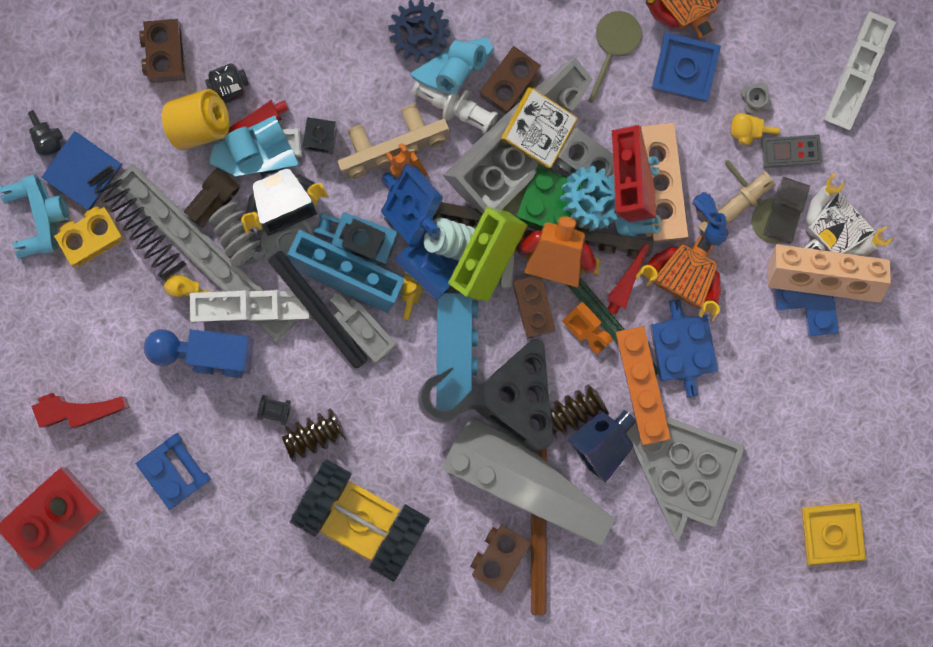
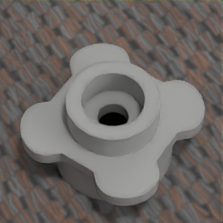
M760 82L758 85L752 87L744 86L741 89L740 93L745 99L744 110L747 113L751 114L758 109L768 110L771 108L772 101L769 99V87L766 83ZM757 95L759 100H754V96Z

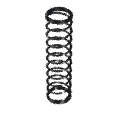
M110 165L91 178L87 184H89V187H92L103 180L95 188V194L113 187L105 194L101 203H107L120 196L109 207L108 212L117 211L128 205L116 217V222L135 214L123 226V231L143 223L133 232L129 240H135L150 232L136 248L140 250L156 242L145 253L144 259L165 250L151 264V268H155L172 259L158 274L160 280L164 282L186 266L187 263L181 261L172 269L164 272L179 257V253L173 254L157 263L172 248L173 244H168L148 255L164 240L166 235H161L142 245L158 229V225H155L135 236L151 220V216L127 227L144 210V207H140L120 218L137 201L136 197L112 209L130 191V188H127L106 199L123 182V179H119L97 191L115 174V168H113V165Z

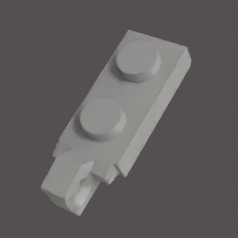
M339 292L330 298V301L339 309L334 316L375 364L397 346L395 341L360 302H357L354 298L347 302Z

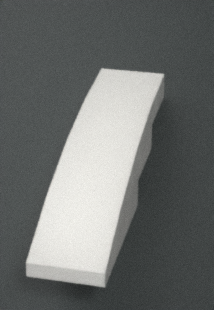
M868 11L834 91L824 120L851 130L874 79V73L885 51L884 48L895 26V21Z
M244 290L190 293V322L312 320V315L292 291Z

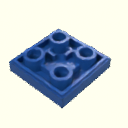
M74 131L41 178L89 211L103 193H94L95 188L103 180L92 187H89L87 182L106 167L113 165L114 170H116L115 174L97 190L99 191L110 184L123 164Z

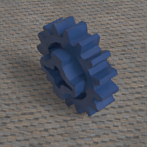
M410 0L408 1L409 8L405 9L401 5L398 7L399 16L392 14L391 20L396 24L389 25L388 31L395 34L390 36L389 40L390 43H398L394 48L395 52L398 53L403 50L405 60L410 55H413L415 63L419 62L420 56H424L425 60L429 62L431 53H434L436 56L440 54L439 46L447 47V42L443 37H450V31L443 28L449 25V20H441L444 11L440 9L435 12V3L431 2L426 7L424 6V0H420L419 5L414 6V3ZM421 13L418 17L409 18L413 14ZM432 18L438 26V33L430 27ZM420 26H424L425 34L420 33L418 36H415L413 28L419 29ZM400 28L408 33L406 44L400 36ZM426 43L430 44V46L426 48L417 49L420 45Z

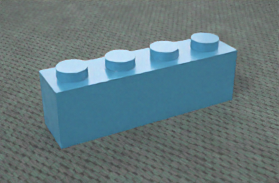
M301 230L298 231L287 254V258L299 273L385 313H389L405 280V278Z
M444 293L437 299V375L452 367L454 368L436 386V408L438 410H452L474 388L471 387L472 375H477V358H472V346L478 347V329H472V318H478V300H472V298H468L462 293Z

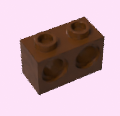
M179 20L143 21L144 30L139 31L141 48H145L146 58L141 60L143 76H147L151 83L185 81L182 26ZM158 32H167L168 36L165 42L160 44L154 42V37ZM160 60H169L170 65L166 71H156V65Z
M513 46L481 89L480 97L503 114H507L522 100V96L528 87L534 89L542 78L539 74L541 65ZM523 65L527 67L529 74L524 78L515 76L513 69L516 66ZM501 88H507L512 92L513 96L507 101H502L498 99L496 93Z
M532 276L513 281V288L526 339L554 333L556 330L543 279L538 276Z
M500 524L498 529L495 527L491 528L484 541L489 544L483 554L480 552L476 554L470 567L474 569L473 577L503 593L529 548L531 541ZM509 536L513 538L515 545L510 552L499 550L498 541L501 537ZM490 561L496 562L500 566L499 574L493 578L487 577L483 572L484 565Z

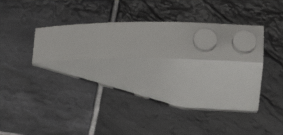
M572 58L536 87L535 90L571 112V110L576 108L593 79L576 58ZM520 102L491 127L443 175L456 192L482 214L487 206L502 210L533 179L537 172L535 170L539 165L538 162L501 139Z
M473 417L469 419L453 443L441 468L517 507L603 546L615 521L612 516L582 493L539 455L527 449L510 435Z

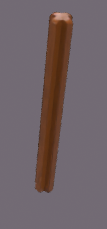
M547 448L536 453L547 462ZM531 513V613L533 615H545L547 612V520Z

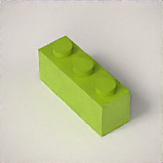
M487 206L448 284L468 298L489 302L527 224L510 212Z

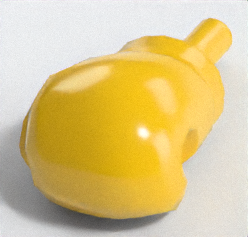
M744 113L736 114L731 121L730 135L738 139L741 145H750L754 138L761 139L762 133L779 135L780 128L764 126V119Z
M407 273L403 277L405 280L401 287V300L406 302L402 317L405 320L410 319L413 304L420 302L422 292L425 291Z
M182 274L172 275L164 283L165 293L172 297L182 298L183 296L190 297V293L213 292L199 288L198 282L192 281Z

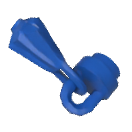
M702 192L694 198L693 205L711 222L707 225L704 232L706 241L712 245L719 246L727 240L729 234L726 228V216L723 213H718L711 194Z

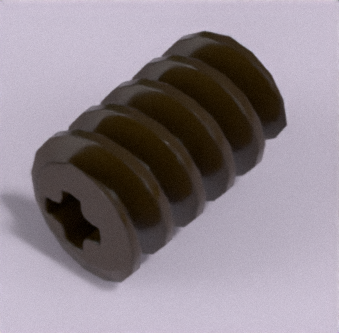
M590 385L585 386V395L580 390H576L574 392L575 400L569 395L564 396L565 405L558 400L554 401V411L551 408L550 411L552 432L557 441L558 431L565 437L568 436V426L578 431V421L586 425L588 423V416L591 415L594 418L598 415L599 410L609 415L600 394Z
M331 408L328 409L327 419L321 413H317V423H314L310 417H307L306 427H303L297 421L295 422V431L293 432L288 426H285V435L282 436L285 448L292 462L296 461V452L302 458L307 457V448L313 454L317 453L318 443L324 450L328 449V439L334 445L339 444V435L347 441L338 416Z

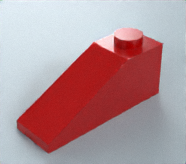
M635 125L612 130L616 213L629 223L657 218L655 188L641 126Z

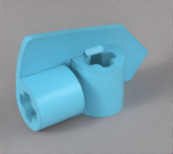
M487 37L465 42L456 40L451 44L450 48L411 72V77L432 89L448 94H456L472 70L478 71L484 66L493 53L494 47Z
M275 115L249 128L242 127L227 134L223 141L213 145L209 161L211 165L236 177L298 166V161Z

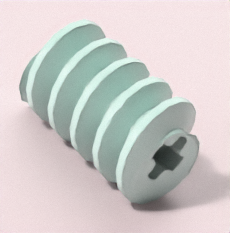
M446 218L435 219L433 222L441 229V232H438L439 235L435 238L430 237L427 231L425 232V249L428 252L460 260L476 228Z

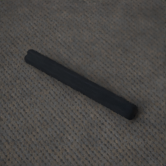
M282 251L274 253L268 260L270 265L354 368L363 366L368 360L364 352Z

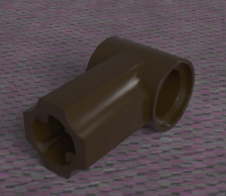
M216 168L206 178L202 185L203 189L183 211L202 228L205 227L209 222V218L222 205L225 206L232 200L231 195L235 196L240 189V185L219 168Z

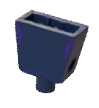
M623 410L615 420L602 412L596 415L567 441L585 467L606 483L633 449L634 444L626 433L636 423V420L626 410Z

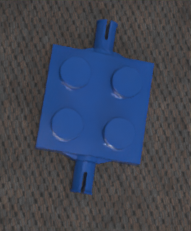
M406 164L397 179L390 172L384 173L381 181L389 188V192L381 213L408 244L418 245L425 231L428 232L430 237H437L441 229L433 222L432 218L444 197L414 165Z
M681 299L669 301L672 318L666 322L650 325L660 382L673 379L684 381L686 398L698 396L695 378L718 371L708 315H703L702 318L699 316H683Z

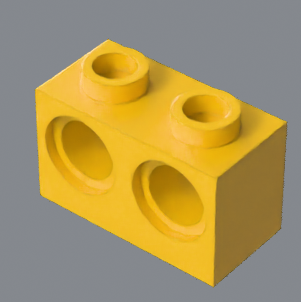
M97 206L90 209L84 214V219L77 223L71 221L59 228L60 233L54 236L71 266L78 268L126 240L107 208L103 207L100 209ZM100 221H106L108 224V230L103 235L95 233V226ZM81 235L83 239L82 246L77 250H72L70 247L71 239L74 236Z

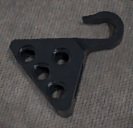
M532 339L484 383L474 387L452 410L441 411L435 408L430 400V392L433 387L441 383L454 369L453 367L429 378L419 390L418 404L420 410L428 419L434 422H450L466 410L474 409L533 453L543 451L553 442L544 344L538 339ZM525 362L530 363L534 367V374L526 370ZM528 390L536 394L537 402L529 399L527 395ZM500 391L508 394L509 403L501 400L499 396ZM530 419H535L539 423V431L531 427Z

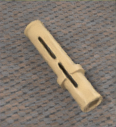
M763 171L748 186L739 188V193L717 211L726 216L727 225L750 205L754 207L757 204L756 200L772 187H775L776 183L772 181L771 176L766 171ZM708 219L698 225L703 234L707 225L711 223Z

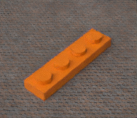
M644 326L615 332L641 445L671 439Z

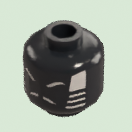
M232 63L209 71L208 79L205 80L207 89L217 92L225 104L243 98L246 93L245 87L249 85L244 69L238 71L237 67Z

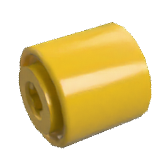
M204 89L168 101L163 106L161 113L162 125L168 140L175 148L181 151L223 139L228 134L230 127L227 107L218 93L211 89Z

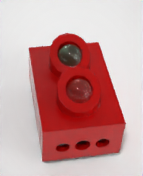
M61 467L0 522V534L29 567L35 571L43 568L98 518L105 509L67 467Z

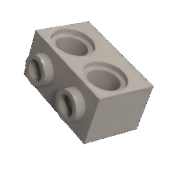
M574 127L569 133L554 164L558 169L567 174L570 171L575 173L582 167L586 170L594 161L596 162V173L603 168L605 169V177L608 178L614 171L613 153L583 131ZM574 145L575 154L570 158L569 150Z

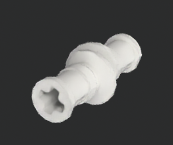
M417 81L412 89V96L416 98L420 96L431 102L433 106L443 109V119L445 118L446 121L456 116L462 122L469 123L482 130L483 135L495 125L498 118V113L495 111L490 113L479 107L477 103L467 100L468 90H465L459 96L458 92L456 94L444 93Z

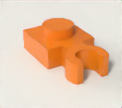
M403 143L399 144L401 152L397 156H392L390 152L386 153L387 159L392 164L390 170L396 179L400 176L406 164L414 165L425 177L428 175L415 153H410Z
M583 302L562 320L580 342L586 338L589 341L591 350L596 354H599L613 341L609 333L598 328L602 322Z

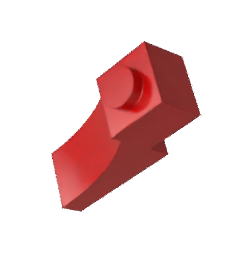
M54 393L39 397V403L31 406L39 428H47L68 420L70 428L75 429L130 408L126 397L123 396L103 402L78 404L66 402L64 396L55 397Z

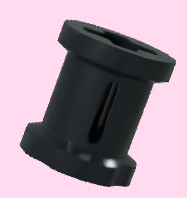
M262 395L257 420L266 418L279 421L281 425L286 426L291 401H276L268 399L267 395Z

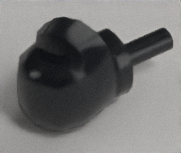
M29 111L28 116L34 126L29 129V133L36 153L39 156L46 157L61 149L60 140L63 138L60 129L50 128L47 122L40 124L35 111Z

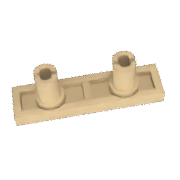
M416 104L405 106L401 109V113L409 133L373 147L363 125L350 128L348 134L356 153L337 160L344 179L360 178L370 169L375 167L380 169L391 165L386 157V153L390 152L392 156H397L401 152L400 143H403L409 152H414L415 155L421 149L428 146L434 148L443 145L447 141L446 139L451 138L445 118L425 125Z

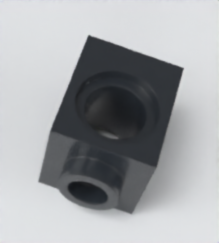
M307 117L303 139L305 151L333 155L338 129L336 121Z
M353 218L351 225L348 223L344 225L339 239L343 240L341 245L344 249L375 262L385 241L386 233ZM359 232H365L370 237L369 242L362 247L356 246L353 242L354 236Z

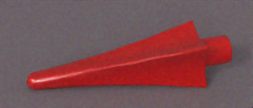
M272 100L268 101L256 111L230 126L228 134L242 127L249 128L274 115L278 121L282 120L280 115L290 110L286 100L277 104L273 103Z
M645 243L631 266L608 294L610 297L607 301H610V304L607 307V311L616 315L620 307L626 309L636 280L635 276L639 272L649 250V244Z

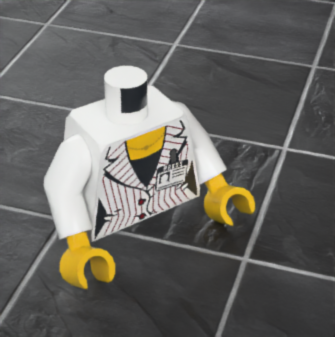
M832 173L826 182V186H823L810 202L806 217L809 226L805 231L813 240L804 248L867 256L877 250L880 245L885 246L891 243L895 236L885 240L881 235L889 227L884 226L876 232L840 193L846 180L841 185L836 186L832 183V180L837 173Z

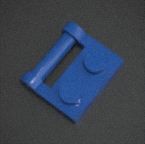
M179 433L169 437L164 443L135 463L168 510L174 508L211 480L208 473H203L181 442L183 439ZM170 449L174 451L193 477L194 481L188 485L165 454Z

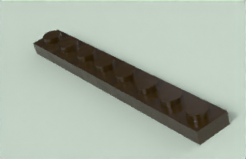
M441 202L432 219L434 221L438 218H446L474 227V224L478 225L483 214L476 208ZM527 225L522 237L526 238L534 231L541 230ZM578 227L574 229L585 234L584 243L589 246L599 247L598 251L601 253L614 255L616 251L626 252L628 258L635 259L645 243L649 244L646 256L649 257L652 253L653 241L594 230L590 231L589 229Z

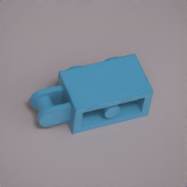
M344 212L341 219L319 213L318 217L321 219L318 227H314L313 232L333 239L331 245L359 257L362 256L344 249L341 245L343 240L339 239L346 223L351 225L354 218L385 232L386 238L375 262L366 258L364 260L379 267L380 264L388 265L398 237V231ZM331 223L338 224L335 234L328 232ZM359 232L354 236L353 242L356 246L362 247L369 242L370 237L365 232Z

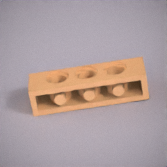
M675 124L642 126L647 156L649 157V151L652 149H658L664 155V160L659 162V165H650L653 168L659 167V173L652 175V179L661 177L667 182L666 190L658 191L655 189L656 207L664 205L671 212L669 219H660L661 223L650 224L660 225L661 230L659 233H645V237H651V241L654 243L686 240L688 238Z
M776 244L767 264V285L769 288L881 303L891 284L890 260Z

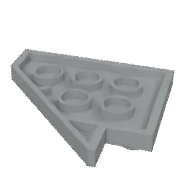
M666 417L671 439L641 445L637 424L635 423L626 434L634 444L633 450L674 539L680 540L688 518L716 527L745 446Z

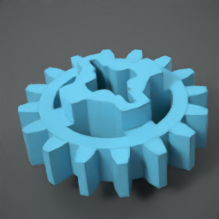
M590 166L586 170L582 167L566 178L568 182L562 185L561 189L567 193L561 196L560 200L567 202V206L563 208V211H570L572 213L570 218L579 220V228H583L588 224L590 231L598 227L603 229L617 219L615 185L612 184L614 180L613 175L607 178L605 177V169L602 168L596 173L595 167ZM583 182V185L580 186L581 190L577 191L579 184ZM603 206H607L606 211L601 215V212L604 211Z

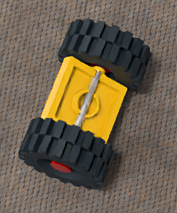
M326 459L307 487L291 517L290 523L314 537L320 532L370 561L369 569L395 582L431 518L406 504L400 511L397 507L349 481L352 473Z

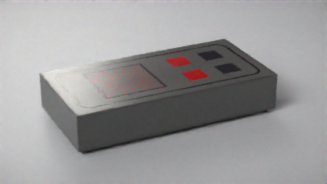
M820 134L761 139L763 168L822 163Z

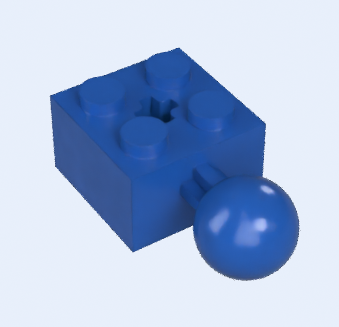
M159 329L147 336L143 350L146 358L157 366H168L179 358L186 359L185 364L192 366V371L196 373L213 375L215 369L222 370L221 375L242 378L243 373L250 374L254 339L244 335L190 329L188 342L180 341L172 331Z

